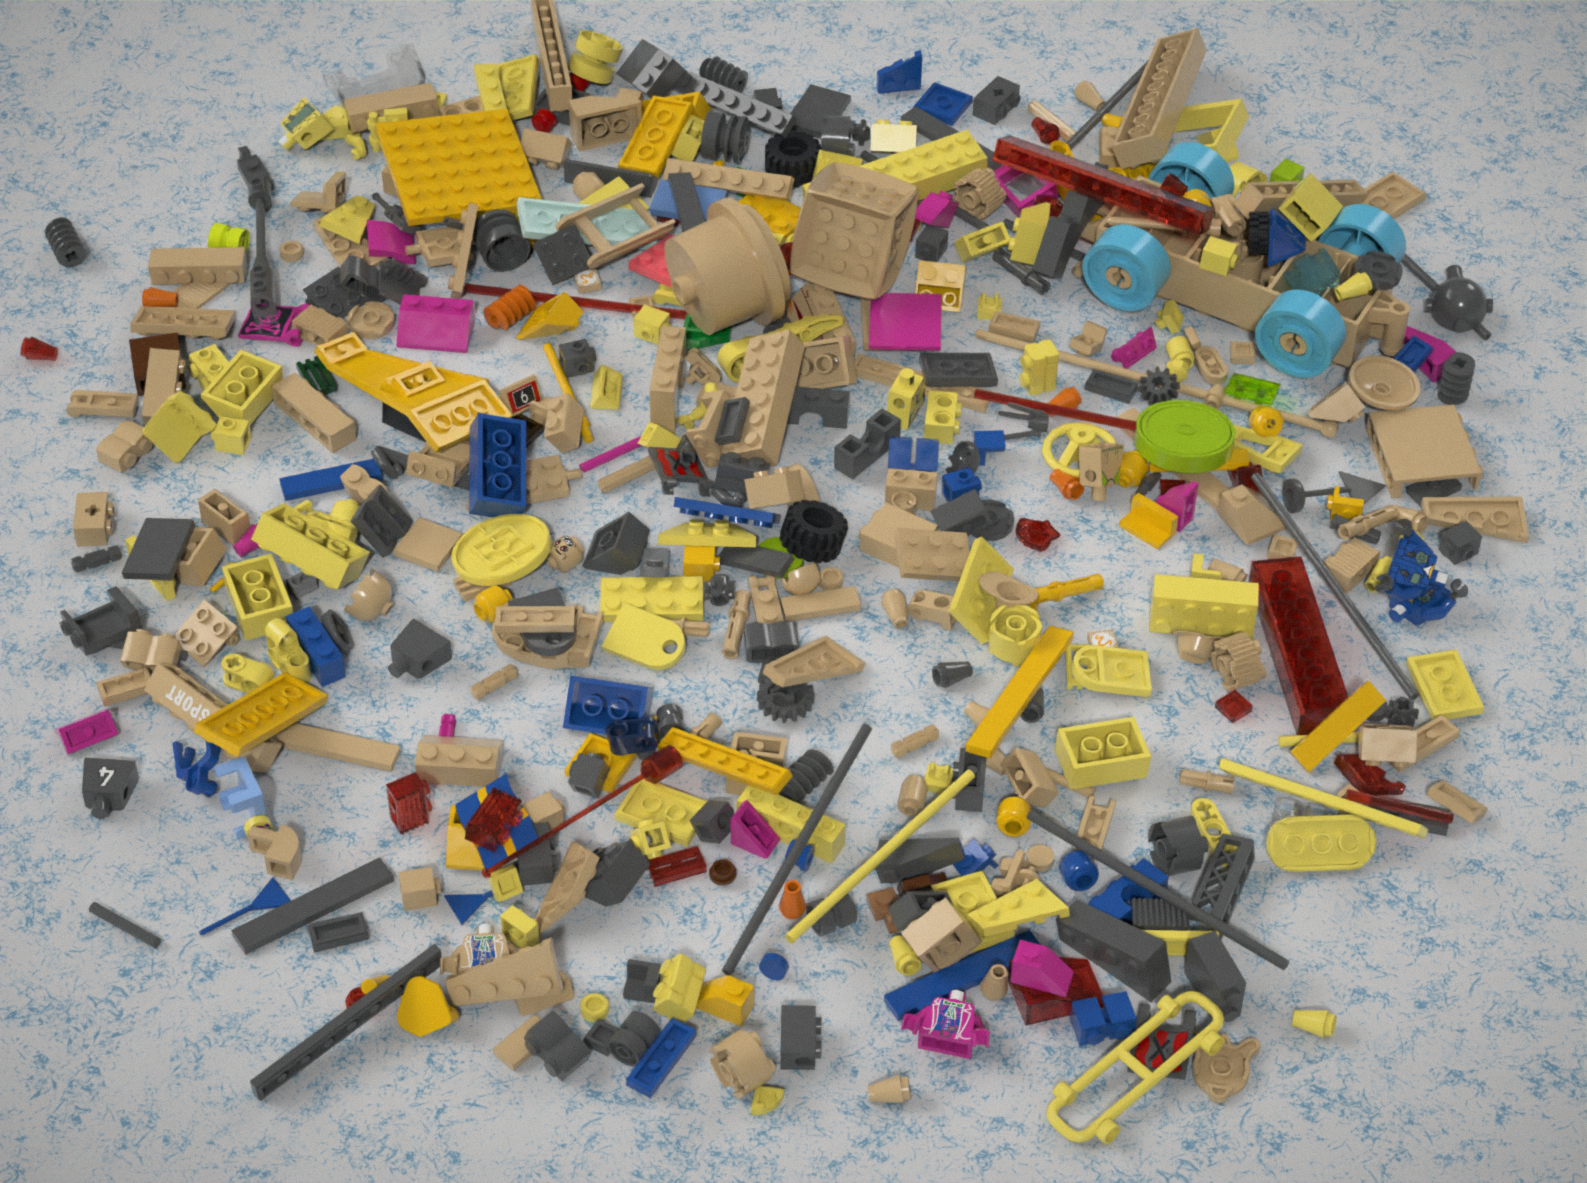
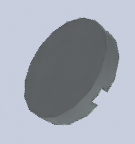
M1370 251L1367 255H1360L1354 266V275L1357 272L1360 274L1365 272L1372 282V289L1388 290L1399 284L1403 270L1400 262L1398 265L1395 261L1396 258L1392 255L1380 251Z
M992 499L982 500L993 524L972 534V536L976 538L982 536L986 541H997L1005 538L1012 532L1014 527L1013 511L1006 508V504Z

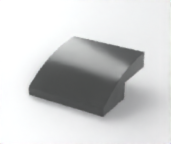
M379 485L361 504L350 522L383 558L391 553L397 539L405 536L412 520L387 491Z

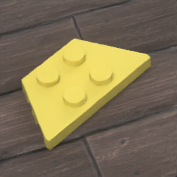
M692 519L689 520V523L684 522L659 533L658 544L756 548V536L736 524H729V521L726 520L704 523V520Z

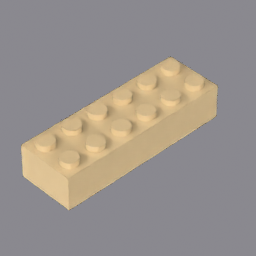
M790 329L749 339L735 399L746 397L750 404L740 441L723 445L721 453L735 452L740 454L742 458L747 459L759 457L764 459L766 463H770V466L777 465L805 349L803 343Z

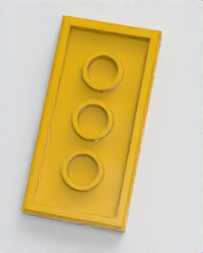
M653 95L617 165L618 168L648 173L659 178L680 133L694 109L693 103Z

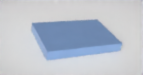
M661 180L649 211L654 216L679 220L669 183L666 180ZM694 185L704 220L707 221V211L710 204L727 197V190Z

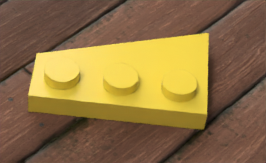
M354 196L321 218L320 227L360 244L362 235L366 231L367 220H371L374 213L375 204L368 201L365 197Z

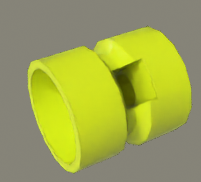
M217 222L212 225L208 236V248L245 247V252L247 253L250 244V232L248 229L240 227L231 228L230 225Z

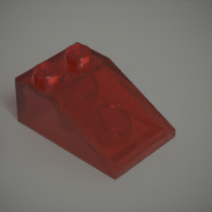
M1059 957L1074 971L1066 997L1011 983L1013 960L1009 961L1007 981L1025 1026L1070 1016L1072 1001L1096 997L1100 1008H1104L1101 1000L1103 994L1088 959Z

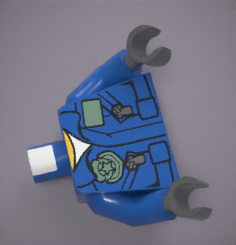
M1409 519L1398 520L1403 529L1399 526L1394 527L1393 532L1396 535H1403V538L1399 539L1388 574L1376 577L1382 584L1376 585L1375 590L1377 592L1385 590L1387 594L1397 600L1406 601L1416 599L1419 596H1425L1429 584L1444 589L1449 574L1434 569L1438 558L1437 555L1412 529V523Z
M1455 579L1450 585L1452 593L1445 587L1443 589L1429 584L1423 597L1419 596L1416 599L1399 601L1390 596L1389 606L1391 610L1389 611V616L1394 622L1399 623L1405 618L1414 625H1420L1426 621L1441 620L1457 603V598L1467 596L1468 587L1465 584L1462 589L1457 590L1462 582L1460 579Z

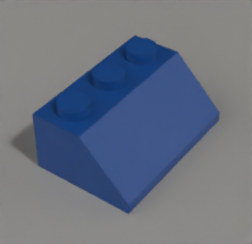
M570 676L563 728L606 734L605 728L612 721L649 717L653 688Z

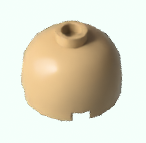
M371 569L370 575L366 574L352 593L350 598L354 599V602L351 606L346 604L344 611L361 621L369 622L375 620L379 615L385 617L393 606V603L390 602L392 587L388 580Z

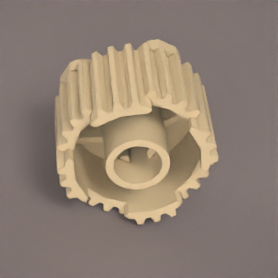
M974 169L954 183V188L956 189L954 190L956 193L954 200L959 202L958 207L980 220L998 209L1007 196L1006 191L1000 186V182H997L995 172L992 169Z
M1242 632L1214 642L1215 652L1211 653L1210 662L1214 671H1220V676L1225 681L1221 683L1223 689L1230 692L1257 683L1266 677V670L1259 656L1262 653V648L1257 639L1251 640L1246 633Z

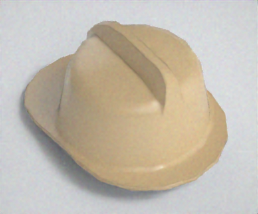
M987 572L981 575L979 579L983 590L994 596L997 609L1006 605V608L1015 607V605L1029 606L1030 603L1038 598V592L1033 587L1023 584L1003 573Z
M1190 631L1173 632V635L1178 638L1180 658L1194 664L1207 662L1210 659L1211 653L1214 652V642L1226 638L1206 636Z

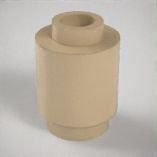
M908 776L901 784L897 807L906 816H917L924 810L928 787L922 777Z

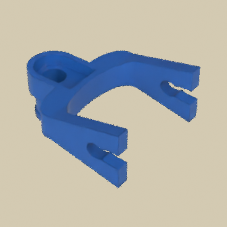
M177 741L173 742L176 777L186 781L185 787L187 791L196 795L203 794L210 798V795L213 796L217 790V782L208 779V771L217 764L221 747L205 741V755L191 766L195 749L191 747L185 748L183 757V744Z

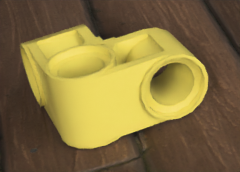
M273 619L265 628L268 655L271 662L282 673L287 672L308 683L312 678L310 661L299 645L296 632L284 619Z

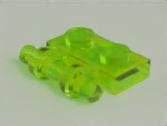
M1234 373L1229 380V385L1226 386L1225 394L1234 396L1233 398L1237 400L1242 398L1252 400L1258 405H1263V403L1272 405L1279 394L1281 384Z

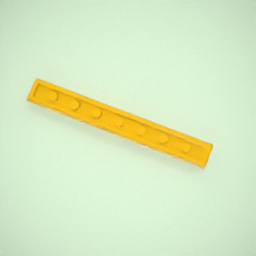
M1054 626L1048 627L1039 643L1035 645L967 741L966 752L986 758L993 756L1073 641V631Z

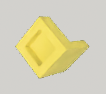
M649 422L637 444L647 449L649 447L677 448L681 438L663 427Z
M1194 553L1191 577L1221 580L1222 572L1202 569L1204 554Z

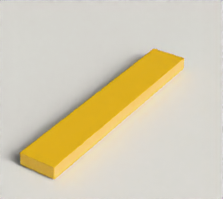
M674 727L670 729L657 745L661 753L776 796L793 776L789 769Z

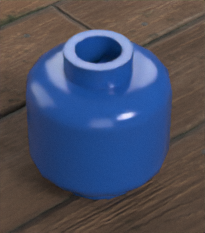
M1080 850L1070 852L1060 862V874L1065 884L1071 890L1085 891L1097 882L1099 877L1098 867L1093 858Z

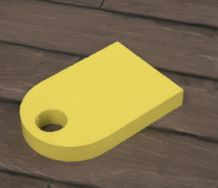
M624 603L601 647L605 652L646 668L665 670L677 664L683 657L686 641L682 630L673 621ZM669 644L678 646L677 650L672 654L664 652L665 647Z
M1089 645L1079 649L1073 658L1071 672L1076 681L1085 688L1097 692L1150 697L1152 687L1147 651ZM1080 664L1087 665L1090 669H1084Z

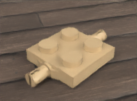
M448 226L416 231L415 239L418 244L405 246V252L407 256L420 253L425 258L428 267L452 264L454 253L458 254L459 246L456 245L458 231L462 232V230ZM472 238L471 245H476ZM471 247L468 261H472L474 257Z
M559 455L526 460V504L570 497L568 481L582 479L581 469L566 471L561 464Z

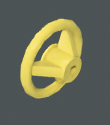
M1082 422L1067 423L1051 430L1043 441L1042 454L1047 465L1053 470L1060 469L1063 472L1080 478L1079 469L1069 468L1073 462L1079 463V446L1102 442L1098 437L1107 443L1117 444V442L1108 431L1094 424ZM1066 434L1069 438V444L1060 460L1057 461L1051 452L1052 444L1056 438Z

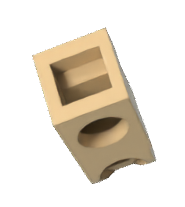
M918 590L907 606L909 615L914 619H927L928 621L941 623L942 629L951 631L957 621L948 612L954 597L951 595Z

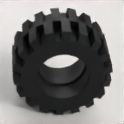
M791 130L786 138L775 134L765 145L766 173L792 176L795 179L793 184L795 188L812 182L821 144H819L817 139H814V136L811 134L807 135L806 132L802 131L796 132Z
M815 500L797 501L790 505L787 510L779 538L782 546L790 554H794L796 558L807 562L827 563L830 560H835L840 554L848 530V522L843 518L844 515L841 512L836 511V508L826 503Z

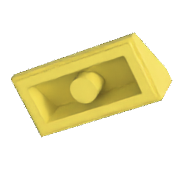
M604 365L599 367L593 375L590 408L619 409L622 373Z

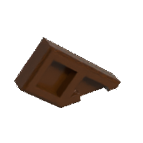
M943 872L926 874L902 881L897 886L899 896L906 894L907 891H920L930 888L931 885L947 881L946 874Z

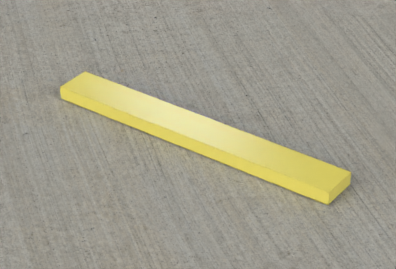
M1223 758L1219 764L1220 769L1228 774L1350 815L1359 816L1362 819L1422 839L1426 837L1428 829L1421 824Z

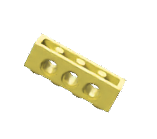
M749 785L737 799V810L743 801L748 800L781 838L780 841L790 844L793 839L796 840L813 812L812 809L783 796H776ZM823 815L806 844L815 846L814 856L833 863L845 846L846 824Z

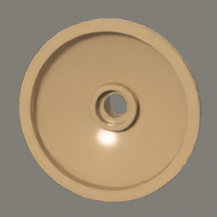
M1375 355L1360 358L1354 362L1348 374L1350 387L1355 394L1366 404L1378 409L1392 411L1408 408L1417 401L1421 387L1416 374L1405 364L1389 357Z

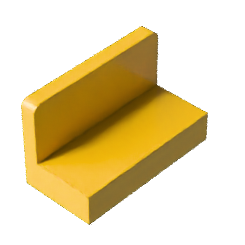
M1137 493L1132 497L1131 511L1119 521V527L1152 547L1159 549L1176 534L1178 516L1144 495Z

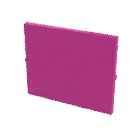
M884 293L875 300L871 299L869 349L941 351L942 294Z

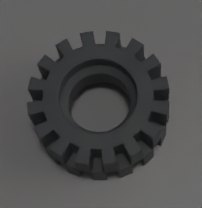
M1268 211L1249 212V255H1268Z

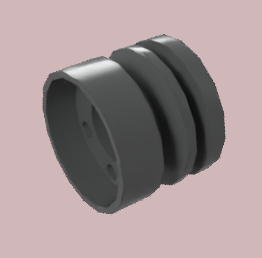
M709 111L704 121L701 136L702 158L718 160L723 151L726 162H730L733 157L734 163H742L749 143L748 117L741 116L738 120L737 115H732L727 124L724 113Z
M502 209L489 211L475 222L472 238L488 268L496 272H506L519 267L528 258L530 243L527 238H523L521 226L512 212Z

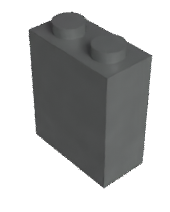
M1216 931L1191 938L1184 972L1196 992L1207 996L1222 1010L1224 1022L1235 1020L1241 1015L1246 988L1245 979Z

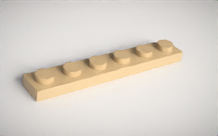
M670 158L667 159L662 180L668 181V173L691 172L694 185L787 201L790 200L795 180L792 176Z

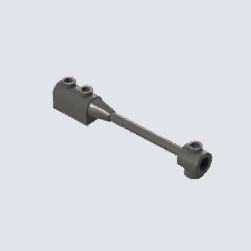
M255 177L248 184V203L256 212V258L250 271V305L253 317L261 318L277 315V284L273 270L270 268L266 257L265 211L272 207L271 184L264 178ZM257 300H260L261 304L268 305L260 307L257 305Z

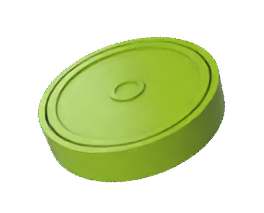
M1169 400L1153 404L1140 413L1136 423L1134 442L1139 454L1157 467L1178 473H1204L1223 466L1230 459L1233 453L1235 428L1225 414L1209 405L1188 400Z

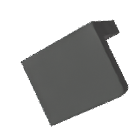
M629 959L626 965L627 979L623 998L655 1003L656 998L653 996V992L662 978L659 973L661 964Z

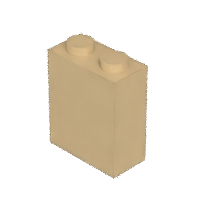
M886 502L880 510L874 512L871 521L860 529L858 534L860 551L899 568L894 538L895 530L897 528L938 531V525Z

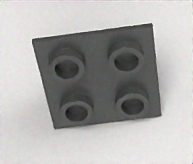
M575 224L532 243L552 285L589 268L587 261L590 258V254Z
M387 258L385 262L380 261L379 294L400 305L403 294L419 296L420 286L425 287L428 282L424 274L414 271L411 267L408 268L407 265L394 258Z
M339 266L303 289L307 295L306 304L322 308L328 314L330 313L332 316L334 315L342 319L348 316L355 306H363L365 302H368L361 294L350 293L340 286Z

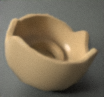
M815 562L789 572V579L785 580L784 577L782 578L784 589L791 595L808 594L814 591L820 583V573Z

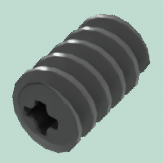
M718 56L712 59L706 58L699 70V76L739 93H742L748 80V72L741 71V68L734 67L731 63L728 64L727 61L721 60Z
M59 217L49 222L45 228V236L60 265L74 267L81 264L86 258V251L78 234L75 232V228L72 226V222L65 217Z
M1455 352L1450 356V359L1445 361L1438 391V398L1445 404L1459 405L1468 399L1476 366L1475 360L1471 356L1462 352Z
M807 750L803 756L799 757L788 768L793 776L779 792V795L796 803H799L798 800H804L806 794L812 793L813 788H817L820 782L827 779V775H832L834 767L831 761L817 750Z

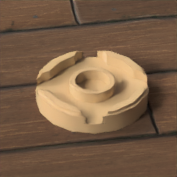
M370 301L365 302L363 306H355L349 312L347 322L349 330L355 332L358 337L362 339H376L390 333L395 325V316L388 305Z

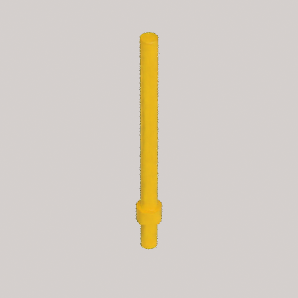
M546 343L543 346V350L563 394H570L569 396L577 402L552 344ZM583 415L581 435L585 443H590L594 438L589 429L590 423L588 418Z

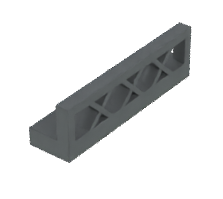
M1227 834L1221 835L1192 904L1199 908L1211 904L1213 907L1211 915L1226 924L1229 923L1255 860L1254 840ZM1226 844L1239 847L1237 851L1227 854L1224 850ZM1227 863L1230 870L1218 874L1215 870L1216 867ZM1219 883L1222 890L1210 895L1207 888ZM1189 915V920L1201 922ZM1219 933V937L1222 939L1224 935Z

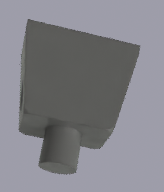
M413 618L390 646L392 663L388 666V670L395 678H399L407 672L415 678L421 679L452 659L451 643L448 639Z

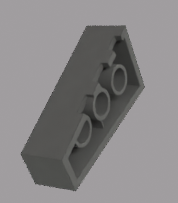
M1076 900L1069 906L1070 916L1058 917L1056 919L1058 935L1061 941L1149 1002H1152L1172 982L1166 941L1079 900Z

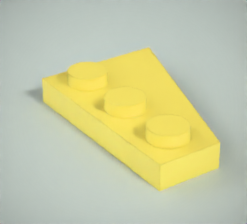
M1035 879L968 913V921L978 932L987 937L1015 930L1022 923L1034 921L1036 925L1044 923L1047 917L1059 915L1060 918L1070 916L1067 905L1038 879Z

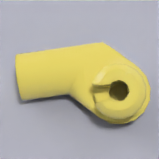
M347 134L345 137L346 144L354 146L351 150V154H354L352 158L355 160L363 159L367 154L364 139L353 134Z

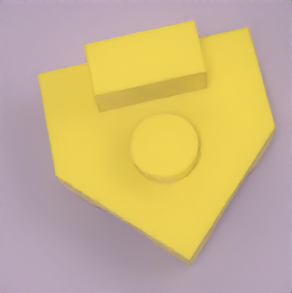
M335 105L322 114L334 129L320 140L342 139L347 134L361 137L360 132L351 133L344 108Z

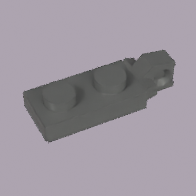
M247 146L239 147L240 159H237V165L247 187L252 178L261 177L268 180L271 184V191L274 190L273 182L260 158L256 154L251 156Z

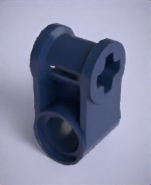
M642 717L639 719L615 720L610 722L605 728L609 747L614 755L649 753L657 748L655 734L658 731V723L653 718Z

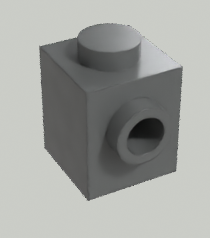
M1465 521L1442 532L1439 550L1443 556L1456 565L1464 560L1471 559L1479 553L1482 536Z
M579 753L577 760H574L570 766L568 783L574 792L599 798L609 772V767L604 758L598 754L589 753L585 755Z

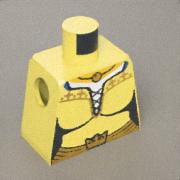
M905 368L900 371L889 391L887 411L900 418L901 428L908 430L925 402V382L923 376L914 374L912 369Z

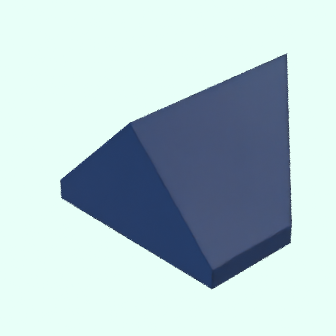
M1274 208L1271 209L1269 217L1268 267L1306 250V236Z

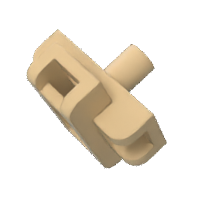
M693 347L686 353L685 359L690 363V368L685 380L690 385L696 380L701 384L706 380L712 382L720 381L721 371L697 348Z

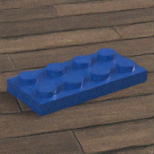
M675 497L673 507L680 508V513L699 516V511L705 512L704 517L723 520L724 515L729 516V521L748 524V519L754 520L753 525L772 528L773 523L779 524L781 514L679 497Z

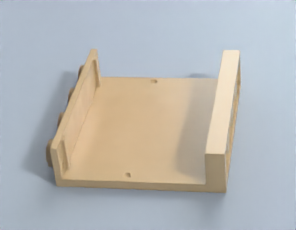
M1454 404L1369 412L1366 432L1391 498H1401L1403 484L1456 478L1469 477V483L1472 484L1473 489L1478 490L1479 481L1483 478V469L1477 463L1476 451L1474 448H1471L1468 431L1464 430L1462 416L1457 413Z

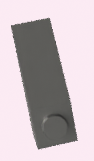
M959 837L907 839L875 869L881 883H901L902 881L930 874L965 859V853ZM879 840L877 851L889 840Z

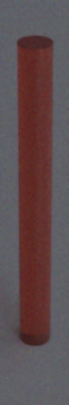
M1347 789L1345 793L1346 800L1449 824L1452 823L1454 813Z

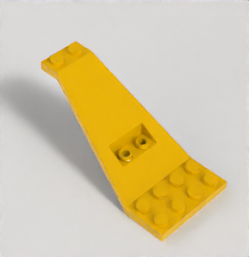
M355 332L321 344L314 351L329 371L406 415L435 453L469 439L470 426L478 413L512 418L513 416L485 379L435 367L430 361L420 363L369 350Z

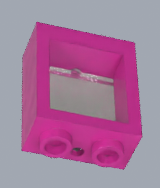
M1025 151L994 171L997 182H1000V186L1007 193L1003 203L1019 218L1022 209L1046 202L1052 204L1059 198L1056 183Z

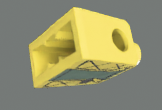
M303 97L281 122L287 133L278 142L287 151L297 142L305 150L334 128Z

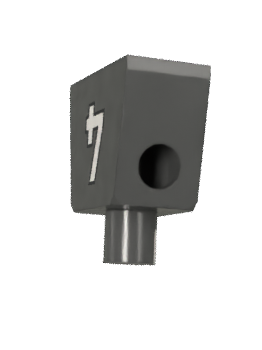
M84 758L82 794L85 807L92 809L91 815L93 817L104 819L107 817L109 810L121 811L125 809L139 781L136 761Z

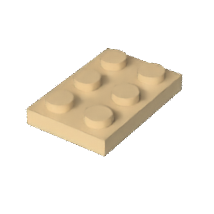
M897 528L895 530L894 538L901 578L960 581L970 553L967 533Z

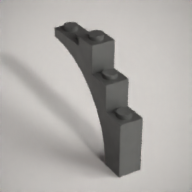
M1095 162V165L1086 164L1077 191L1068 190L1059 217H1049L1032 270L1050 277L1062 278L1072 251L1093 215L1111 197L1118 193L1126 192L1130 182L1124 181V176L1108 170L1109 165L1101 162Z

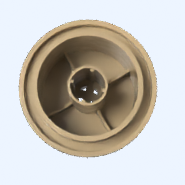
M731 197L722 198L710 204L707 211V221L666 240L664 254L673 292L687 314L692 318L693 323L703 333L711 335L749 318L762 326H767L783 317L785 302L789 299L791 293L788 269L775 236L762 216L753 207L747 204L741 205Z

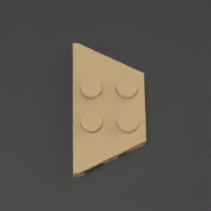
M575 841L571 842L535 917V920L538 922L539 935L583 900L586 894L585 888L597 871L595 867L600 857Z

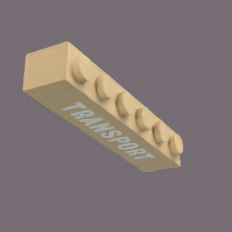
M157 663L144 689L145 692L152 696L151 700L167 707L170 710V715L184 720L188 723L187 727L194 731L197 722L228 705L173 664ZM270 737L239 757L227 753L223 748L221 749L223 750V755L232 760L245 756L252 773L255 774L256 772L268 773L282 745Z

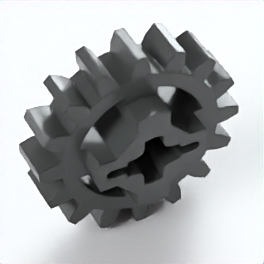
M766 677L765 684L760 683L759 691H757L758 709L763 710L765 717L772 715V721L774 722L778 718H782L783 723H786L788 718H791L793 722H797L798 715L805 718L806 711L811 712L812 704H814L813 686L802 683L781 687Z

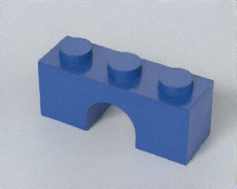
M306 607L287 615L286 622L296 632L299 645L309 657L311 671L320 685L324 687L345 678L343 656L311 608Z
M1144 858L1136 865L1132 864L1129 866L1167 888L1169 876ZM1122 876L1118 880H1113L1101 895L1094 896L1088 905L1130 924L1132 907L1126 902H1130L1133 898H1147L1148 900L1150 898H1158L1160 900L1161 898Z

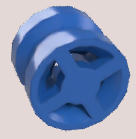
M793 839L790 842L788 849L786 851L785 859L788 853L790 852L792 846L794 845L796 841L795 839ZM806 845L795 863V866H798L801 871L807 872L810 868L815 853L814 845Z

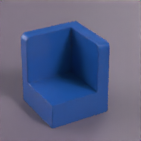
M1004 430L974 431L973 443L979 450V466H985L986 452L1005 451Z

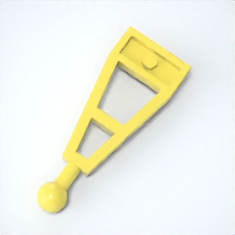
M1234 425L1235 440L1233 449H1248L1249 461L1266 468L1270 472L1281 474L1302 452L1303 444L1278 435L1263 438L1252 429ZM1244 439L1270 447L1261 454L1240 443V441Z

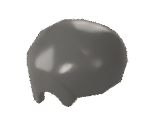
M970 441L959 442L953 454L948 457L952 467H947L945 470L947 473L970 467L972 472L975 473L980 463L978 447Z

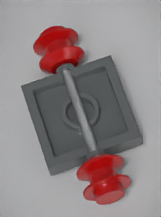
M570 72L572 100L590 96V93L583 92L589 85V81ZM545 88L535 100L533 113L535 115L531 119L534 129L549 133L556 122L570 126L569 110L563 112L550 111Z

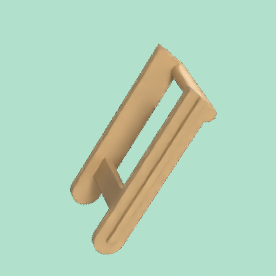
M643 183L567 215L556 224L555 228L557 231L575 224L598 252L587 261V266L590 269L655 240H663L667 237L668 233L673 231V226L676 223L674 219L659 225L637 199L645 187ZM629 203L651 229L611 246L590 220Z

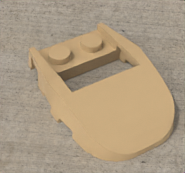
M573 604L575 606L576 639L568 651L556 656H541L533 653L526 647L520 633H495V620L492 626V635L497 647L505 655L527 664L548 669L590 667L592 653L600 628L603 626V612L598 611L597 615L584 613V607Z

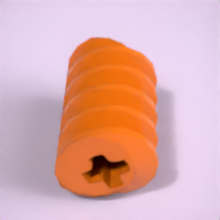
M518 285V287L513 288L505 293L504 296L492 302L491 305L485 307L484 317L492 328L506 330L509 325H514L516 320L519 321L523 316L528 315L529 311H534L536 303L530 291L525 286Z

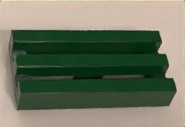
M318 356L314 357V361L306 359L305 364L301 362L296 363V368L302 379H306L316 391H318L306 372L308 369L321 388L319 391L323 395L337 391L334 380ZM315 367H317V369L321 373L322 377L328 385V388L326 387L325 383L323 382Z

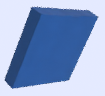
M934 82L914 107L916 106L945 124L953 126L972 104L973 96Z

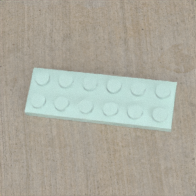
M519 197L516 205L523 238L530 239L545 238L557 232L555 226L560 219L590 205ZM616 208L590 220L611 246L651 229L634 209ZM576 226L584 244L592 245ZM657 240L647 245H644L638 249L647 250L648 248L655 245L657 243Z

